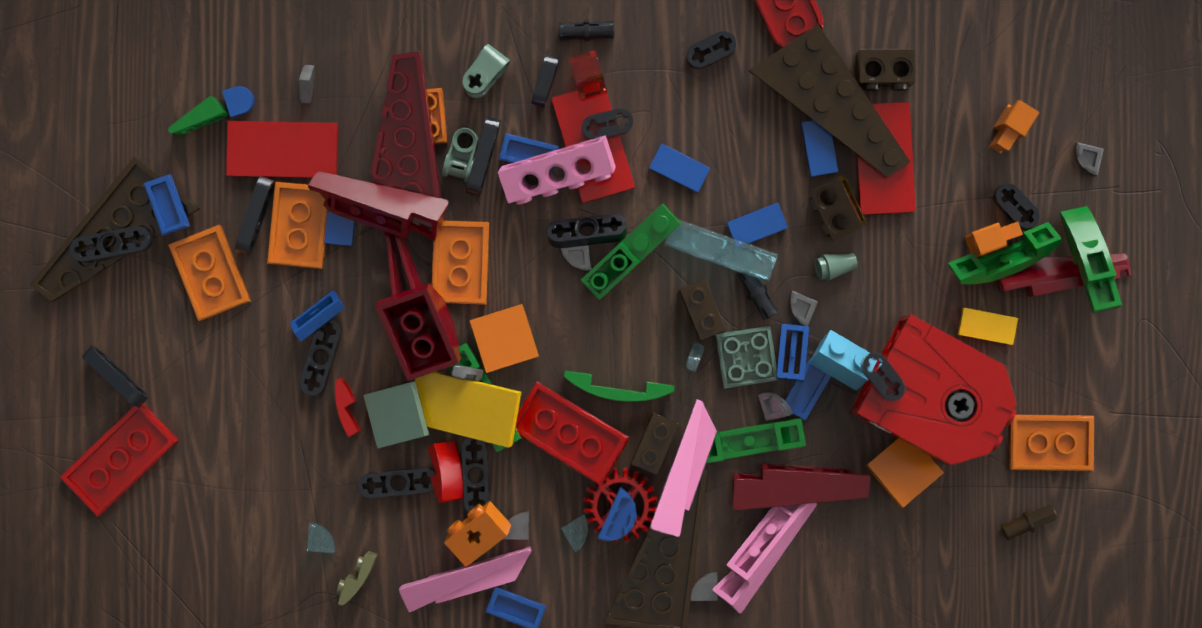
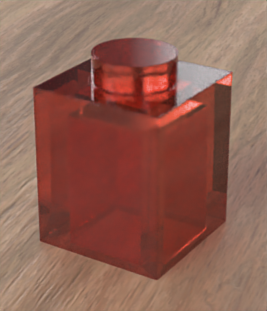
M595 50L569 57L580 99L607 92Z

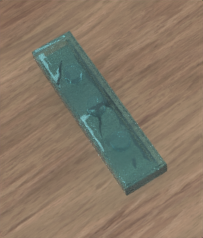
M679 220L682 224L667 237L665 242L666 246L767 282L770 281L779 257L778 254L682 220Z

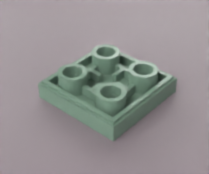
M770 326L715 334L724 389L777 381V366Z
M415 381L364 395L377 448L429 435Z

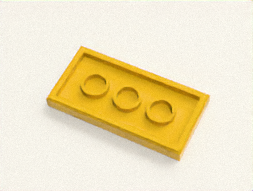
M438 371L415 378L427 427L508 448L512 446L521 392L466 378L453 377V375Z

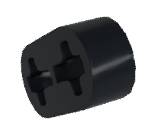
M721 31L705 38L689 48L686 57L687 62L694 69L706 68L729 57L736 48V39L733 34L727 31ZM719 38H723L724 41L730 40L731 43L728 45V51H725L723 48L713 50V47L719 44ZM698 49L702 53L709 49L710 53L705 55L703 58L704 62L700 63L698 60H692L695 54L694 50Z
M549 54L545 55L531 104L545 108L560 58Z
M622 108L590 115L582 123V133L588 140L605 135L606 138L626 134L633 126L632 114ZM619 114H622L623 118H628L629 122L625 123L624 129H620L619 125L609 126V122L616 121ZM591 121H595L597 125L606 123L605 128L598 130V135H593L592 131L587 132L586 128L590 127Z
M1008 183L996 188L993 194L994 202L1012 223L1018 222L1021 229L1032 228L1037 224L1040 217L1039 211L1018 187ZM1002 190L1005 192L1012 191L1013 194L1010 198L1015 205L1010 201L1003 202L1001 200L1003 197ZM1018 207L1023 212H1031L1029 216L1031 222L1020 221L1022 214L1017 210Z
M869 353L863 357L860 364L861 370L879 395L888 401L900 399L904 395L905 384L888 360L879 353ZM870 358L874 361L880 360L881 363L878 365V368L883 373L881 376L875 370L868 371ZM885 377L890 383L897 382L898 386L895 388L897 391L896 395L893 393L886 394L885 390L888 387L883 381Z

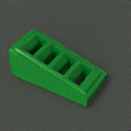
M209 96L168 127V131L172 135L181 136L224 119L229 114L218 99Z

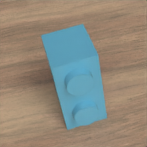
M830 330L820 341L809 364L857 391L868 380L863 374L860 364L863 357L870 352ZM869 359L870 366L867 368L868 371L873 370L877 360Z

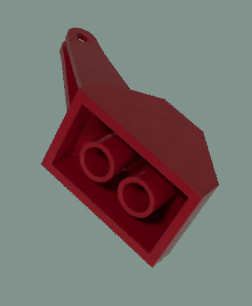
M385 232L392 296L378 301L375 307L407 381L459 364L461 355L455 324L444 299L430 283L422 285L406 239ZM401 258L411 287V290L408 291L406 288Z

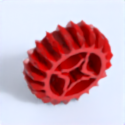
M615 467L612 468L613 477L609 478L608 476L602 486L595 483L598 486L597 489L591 486L587 487V491L593 494V497H584V502L591 503L592 506L584 508V513H593V516L589 517L587 522L591 524L597 521L598 524L593 530L595 533L599 532L617 495L608 486L617 482L633 485L632 488L626 492L630 494L632 499L640 492L644 500L643 511L640 517L636 515L635 524L630 530L637 539L640 537L637 531L639 527L644 532L648 531L644 521L652 523L653 517L649 516L648 513H655L657 507L650 506V503L656 502L658 499L657 496L648 497V494L654 491V487L648 486L644 488L643 486L647 483L648 479L643 477L638 482L636 480L639 475L638 471L635 470L632 477H628V468L624 467L623 476H618V470ZM601 492L611 503L609 510L603 517H601L597 507ZM629 535L623 536L624 541L628 542Z

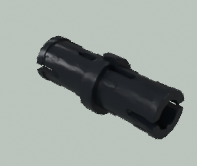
M586 19L584 22L577 23L559 22L560 40L584 39V42H590V39L599 38L615 39L614 21L589 22V19Z
M752 265L745 267L746 269L753 270ZM744 270L736 273L748 293L747 298L749 301H753L763 321L779 312L766 292L768 288L766 285H762L757 275Z

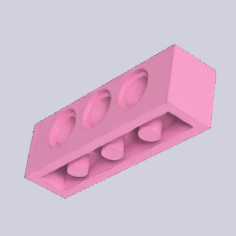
M605 135L501 166L498 175L507 202L512 203L516 201L517 205L531 201L532 196L542 194L543 197H548L558 193L559 188L568 186L569 189H575L585 184L584 181L593 178L596 182L611 177L610 173H614L616 166ZM587 159L591 163V168L588 170L580 169L577 165V160ZM554 166L561 167L565 172V176L561 178L553 176L551 168ZM525 175H535L539 183L537 185H529L525 180Z

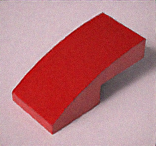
M339 378L335 381V400L343 428L347 436L350 437L361 431L348 407L357 402V399L345 378Z
M455 441L432 444L428 447V451L436 474L430 477L438 503L461 500L463 498V475Z

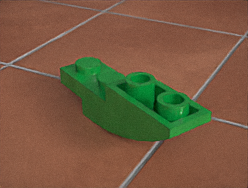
M661 204L588 272L581 281L600 300L682 223L664 204Z
M1085 206L1060 212V218L1074 265L1078 264L1092 314L1120 308L1122 303L1114 280L1117 276L1102 233L1091 211Z

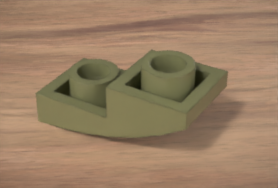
M368 551L364 557L359 556L355 567V572L359 573V575L349 574L345 580H340L336 595L340 596L339 605L343 606L361 589L371 574L379 554Z

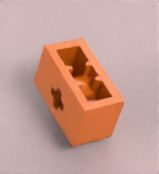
M491 501L483 506L480 504L476 505L467 514V519L463 522L457 520L447 529L448 535L444 544L465 567L499 543L509 533L511 524Z

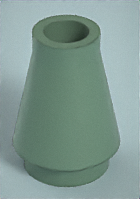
M854 253L822 254L820 258L815 259V271L820 280L830 281L858 268L857 258Z

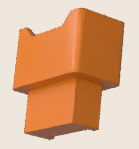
M1017 100L1013 106L1007 104L993 127L998 132L989 147L1000 154L1004 150L1009 151L1015 140L1026 136L1039 112L1021 100Z
M1018 222L1004 227H1000V224L996 223L971 232V234L965 235L964 238L970 254L974 253L976 257H980L1006 247V241L1021 236L1023 233Z

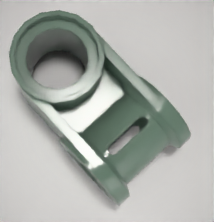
M487 44L463 76L462 83L466 93L472 98H481L486 95L496 80L506 71L511 60ZM480 79L481 87L474 86L472 88L470 81L476 82Z
M461 128L454 133L444 162L442 176L447 177V175L464 179V182L468 183L479 145V138L474 131L468 128ZM463 134H470L473 138L472 145L467 149H463L459 145V138ZM453 165L462 167L464 170L453 168Z

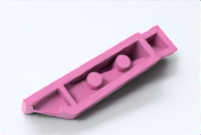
M697 400L650 526L651 529L677 537L681 534L685 509L690 510L717 433L704 403L700 400Z
M817 503L772 507L728 562L727 566L732 571L712 591L739 614L742 613L810 516Z
M531 546L475 562L467 567H458L401 585L399 588L400 595L408 612H412L433 601L437 604L513 582L517 579L532 551Z

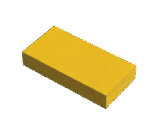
M962 308L957 335L1013 345L1018 318Z

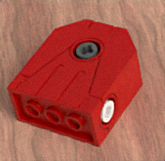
M912 314L901 316L881 354L905 384L904 395L896 401L883 399L869 380H867L849 413L922 451L940 463L953 465L990 454L992 450H997L1003 439V436L1000 435L1005 425L1009 426L1016 415L1014 408L1017 403L1005 365ZM878 359L873 370L881 376L883 373L878 368V365L881 363ZM885 377L883 381L888 387L885 390L886 394L893 393L896 395L897 391L895 388L898 386L897 382L890 383Z

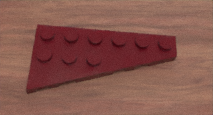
M422 51L392 54L370 183L441 198Z

